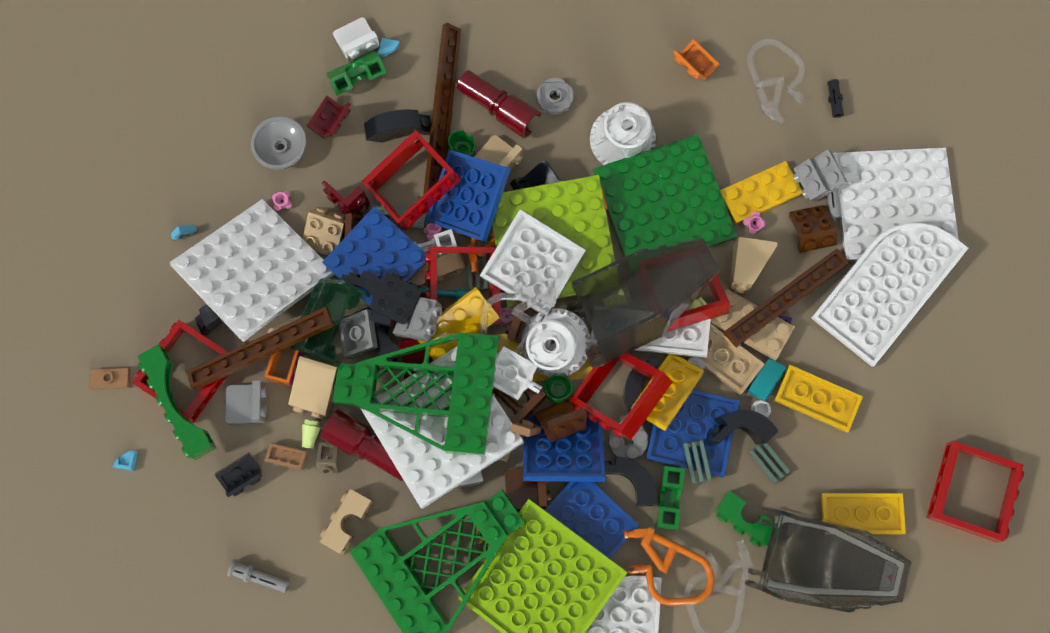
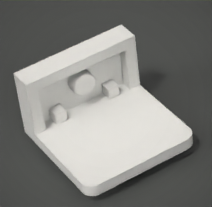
M363 17L333 32V36L348 62L380 47L377 35L371 30Z

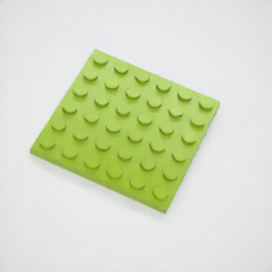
M599 175L503 192L492 223L496 247L518 211L522 210L586 250L557 299L620 287ZM505 292L507 308L518 305L519 300Z
M528 499L519 512L526 523L510 534L466 605L501 633H586L628 572L543 508L539 507L531 499ZM486 559L465 587L464 592L466 594L485 565ZM459 596L458 599L463 601L462 597Z

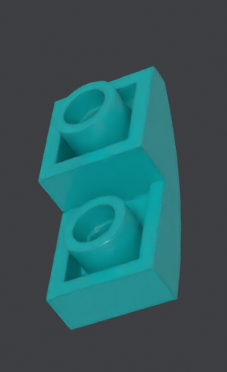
M769 358L755 378L748 393L766 402L775 390L777 382L786 372L787 367Z

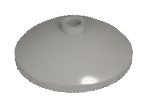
M272 117L263 121L254 130L251 137L253 156L262 166L273 170L287 169L295 165L304 155L307 146L306 135L302 127L296 121L287 117ZM284 146V149L279 150V147Z

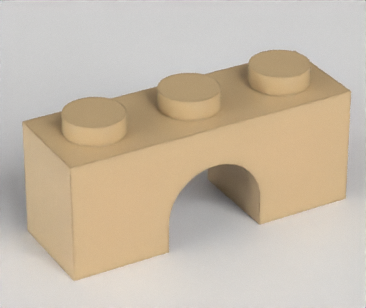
M352 489L343 494L340 500L342 502L340 508L334 510L330 517L332 521L329 527H325L320 534L322 538L320 543L344 555L354 538L345 531V520L352 515L364 519L374 503Z

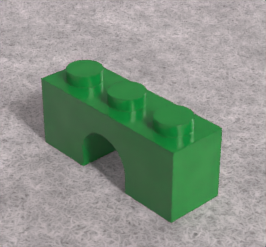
M374 51L327 72L326 75L336 95L352 89V85L361 79L369 78L372 80L387 72L380 56Z
M664 466L662 470L656 528L678 530L680 495L683 489L685 469Z
M731 491L726 492L713 511L717 514L716 518L725 524L728 522L733 525L732 529L741 536L743 534L751 538L749 541L756 547H767L780 526L775 528L776 523L765 515L759 516L753 524L747 523L741 515L742 508L746 502Z

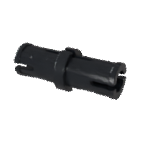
M829 80L827 82L829 90L828 102L831 103L832 117L839 118L844 116L842 106L843 95L840 93L839 80Z

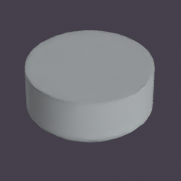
M689 356L686 360L702 370L706 367L705 362L700 357Z

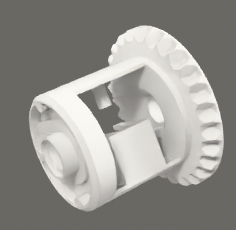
M622 102L604 111L598 116L590 132L592 152L603 165L623 158L633 157L639 153L654 149L656 145V133L648 112L642 106L632 102Z
M552 308L547 316L538 313L531 318L523 331L522 341L525 342V344H522L523 355L527 360L538 366L536 371L544 376L551 377L560 374L565 377L578 371L589 356L591 349L589 330L583 320L571 311Z

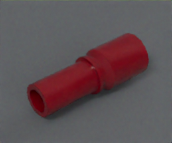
M470 70L464 72L458 80L457 90L487 109L490 115H496V120L524 139L532 134L527 125L535 115L541 116L540 111L514 94L508 95L507 91L499 90Z
M337 409L326 423L320 438L350 456L359 455L360 460L365 459L398 480L403 481L402 476L379 438H377V435L375 433L372 435L369 427Z

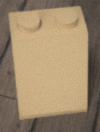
M738 237L732 250L728 289L739 296L747 294L776 249L778 242Z
M300 356L288 405L293 407V411L304 414L306 411L312 413L311 417L320 420L323 417L329 418L334 405L333 396L338 368Z

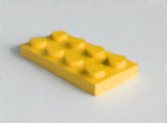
M786 161L720 190L728 213L735 225L743 222L745 218H749L755 211L760 214L802 195V189L794 179L793 173Z
M475 287L442 312L438 318L436 331L431 341L456 333L479 334L500 317L477 287ZM458 340L431 347L430 356L435 361L458 346Z
M669 354L659 367V370L664 372L673 383L646 419L666 431L704 374V370L676 354Z
M789 365L774 401L848 433L863 396Z
M903 493L821 494L822 522L847 534H906ZM823 530V534H834Z

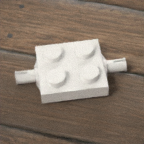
M503 346L497 356L494 387L517 401L528 388L538 394L542 386L532 381L538 366Z

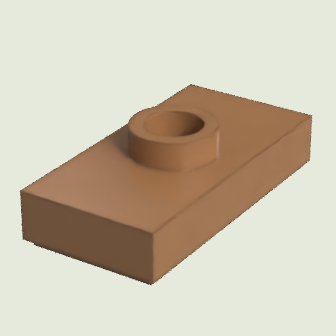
M90 369L89 389L130 388L131 369Z
M522 420V422L512 423L510 430L511 432L530 437L540 434L542 427L535 425L532 421Z
M269 442L264 461L303 471L308 451Z

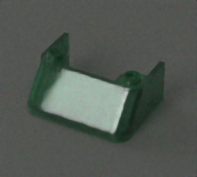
M321 278L314 287L301 318L327 307L334 326L290 346V348L324 363L340 366V362L334 360L336 348L331 344L346 309L351 310L359 304V297L369 298L371 294L347 281Z

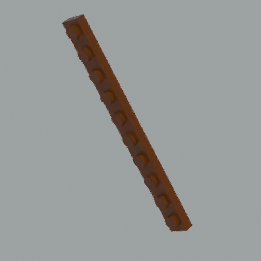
M449 23L442 25L429 145L444 161L448 153V138L450 135L461 29ZM429 152L423 195L439 181L443 169Z

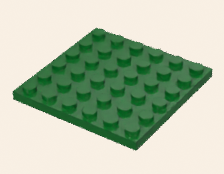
M699 134L639 153L633 157L623 158L593 168L594 175H599L608 208L607 211L630 274L635 273V269H638L637 261L700 242H703L705 248H709L738 237Z

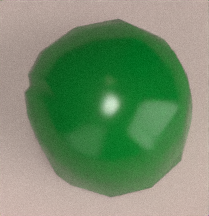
M464 130L454 131L449 135L448 149L473 156L476 150V143L473 136L467 135Z
M561 374L553 375L546 379L543 390L549 401L561 404L571 397L573 385L567 377Z

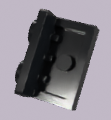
M250 452L216 472L215 476L225 489L226 496L230 497L232 495H239L243 492V488L249 484L252 486L261 480L260 477H262V470Z

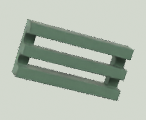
M486 254L483 255L482 257H477V268H478V269H479V258H482L483 269L485 268V266H486ZM467 257L469 290L475 287L479 291L488 290L487 280L484 279V286H480L479 272L476 273V286L473 287L471 266Z
M703 440L683 444L691 484L712 480ZM696 446H699L701 458L706 477H703ZM690 447H692L694 460L696 464L698 474L697 479H695L692 467L691 457L689 453Z
M767 443L759 444L749 452L750 456L773 484L790 472ZM762 447H764V449L768 452L772 459L781 468V470L783 471L782 473L771 461V459L766 455V453L762 450ZM756 451L760 453L764 460L777 474L776 478L765 466V464L761 461V459L756 455Z

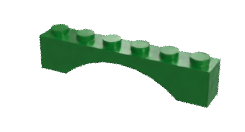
M158 344L138 355L137 357L140 361L138 365L141 371L147 374L149 378L147 383L157 394L155 396L156 401L161 407H164L166 411L164 416L168 423H172L174 436L178 441L182 442L183 447L181 449L187 458L197 460L215 450L216 446L209 432L187 420L175 403L171 389L173 363L165 348Z

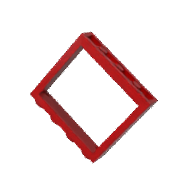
M415 130L362 180V183L394 220L407 230L423 214H426L437 201L441 200L451 188L456 186L461 178ZM424 146L447 173L400 216L378 189Z
M703 242L637 261L638 269H635L637 279L642 281V292L644 296L647 295L649 298L647 300L649 309L654 311L655 324L660 326L662 333L729 313L730 302ZM697 258L716 302L666 317L648 272Z
M429 247L428 251H425V263H428V271H425V282H428L425 298L437 300L436 253L489 254L490 259L497 247ZM489 282V304L500 317V288ZM500 318L491 325H500Z
M181 320L174 323L170 327L166 338L159 342V345L164 347L168 353L185 330L219 354L227 353L226 350ZM139 370L132 383L155 398L157 396L156 392L145 384L147 379H149L147 374ZM228 375L203 386L186 411L178 407L182 415L194 424Z
M610 344L573 394L570 401L575 405V410L583 408L587 413V418L594 423L598 420L600 422L599 425L607 431L611 428L613 430L612 433L617 437L621 438L624 436L631 441L673 381L659 369ZM617 361L652 379L621 424L587 404Z
M956 441L946 443L926 518L996 543L1004 542L1010 532L1008 525L1014 516L1013 505L1019 496L1018 486L1024 477V471H1022L1024 464ZM959 452L1011 469L995 532L942 514Z

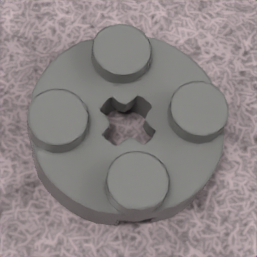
M550 78L544 81L541 87L539 86L537 90V103L542 112L558 115L570 109L573 102V90L563 79ZM553 93H557V96H560V98L553 100L550 96H553Z
M642 426L632 438L633 444H628L627 446L624 444V436L619 438L612 433L613 430L610 431L608 437L609 446L616 457L633 460L640 457L647 448L648 435Z

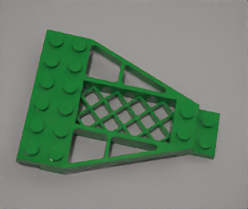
M456 333L356 362V364L339 363L333 402L355 405L447 454L485 456L499 336ZM458 340L456 361L453 367L429 365L431 347ZM426 349L422 364L387 361ZM390 369L403 371L395 376ZM389 371L394 378L384 385L379 377ZM410 371H417L422 373H420L417 377H414ZM408 372L413 380L403 386L398 379ZM430 373H440L441 375L434 379ZM428 374L432 382L423 388L418 381ZM447 376L452 383L443 390L438 382ZM378 380L382 387L376 391V384ZM397 381L402 389L392 395L387 388ZM417 383L421 391L412 397L407 389ZM436 384L441 392L432 399L426 391ZM452 389L450 399L446 393ZM386 390L391 397L381 404L376 397ZM406 392L411 399L401 406L396 398ZM425 393L430 401L420 408L415 400ZM444 395L450 403L440 410L435 402ZM394 400L398 406L388 404ZM414 402L418 408L408 406ZM433 404L437 409L427 408ZM379 411L416 414L415 430L398 423ZM423 415L448 417L444 445L419 434L421 417Z
M502 489L485 502L382 527L349 552L402 633H446L453 628L454 623L502 545L505 544L510 534L526 522ZM456 514L453 520L430 537L426 536L419 525V522ZM464 521L474 523L472 534L462 532ZM460 522L458 532L449 530ZM412 524L422 538V542L404 555L388 530ZM476 529L480 531L482 536L476 535ZM444 533L442 543L433 542ZM448 533L458 535L456 546L446 544ZM461 535L471 537L470 548L460 547ZM475 538L485 539L484 551L473 549ZM428 545L426 555L417 554ZM432 545L442 546L440 558L430 556ZM445 547L455 549L454 560L444 558ZM459 550L469 551L468 562L457 561ZM473 552L481 553L479 557L472 561ZM416 557L426 558L424 569L414 568ZM486 558L485 565L466 594L458 583V578ZM430 559L439 561L438 572L428 570ZM443 562L453 563L451 574L441 573ZM457 564L465 565L464 568L456 573ZM415 571L423 572L422 581L420 580ZM427 573L437 575L435 586L426 585ZM441 576L450 577L440 585ZM449 584H453L463 601L449 622L433 599V596ZM426 588L434 590L429 593V591Z

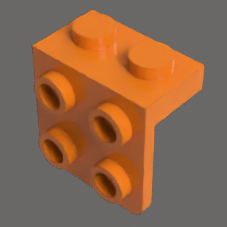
M695 39L682 52L675 49L672 51L676 55L674 59L685 68L688 67L686 71L697 80L701 78L705 81L720 65Z

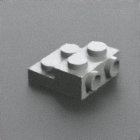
M829 149L793 168L795 171L793 177L798 184H802L804 188L802 194L807 200L810 199L816 202L848 182Z
M419 297L407 322L403 325L396 322L393 334L425 342L431 341L436 331L438 318L442 314V305L437 300Z
M366 309L338 320L344 357L356 358L368 354L369 350L378 348L375 326L371 321L372 310Z

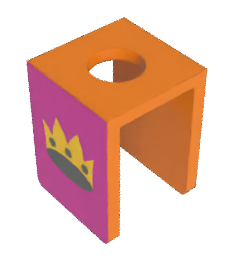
M281 350L270 356L264 377L270 382L292 387L299 357H304V355L298 350L295 351L288 377L283 379L275 377L282 354Z

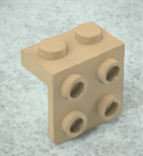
M493 135L474 157L512 170L515 165L522 161L523 151L519 145L516 144L512 148L497 135Z
M317 207L309 211L303 240L315 252L328 256L341 242L342 233L345 229L346 215L338 212H329L324 207Z

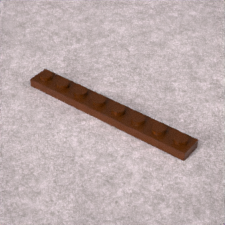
M836 248L725 330L723 334L735 348L739 347L845 268L850 262Z
M327 307L319 309L188 370L187 374L191 388L197 390L333 327L334 323Z

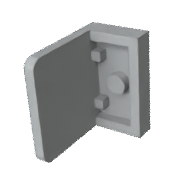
M252 381V384L227 386L226 423H265V417L267 416L265 398L267 397L268 390L262 381Z

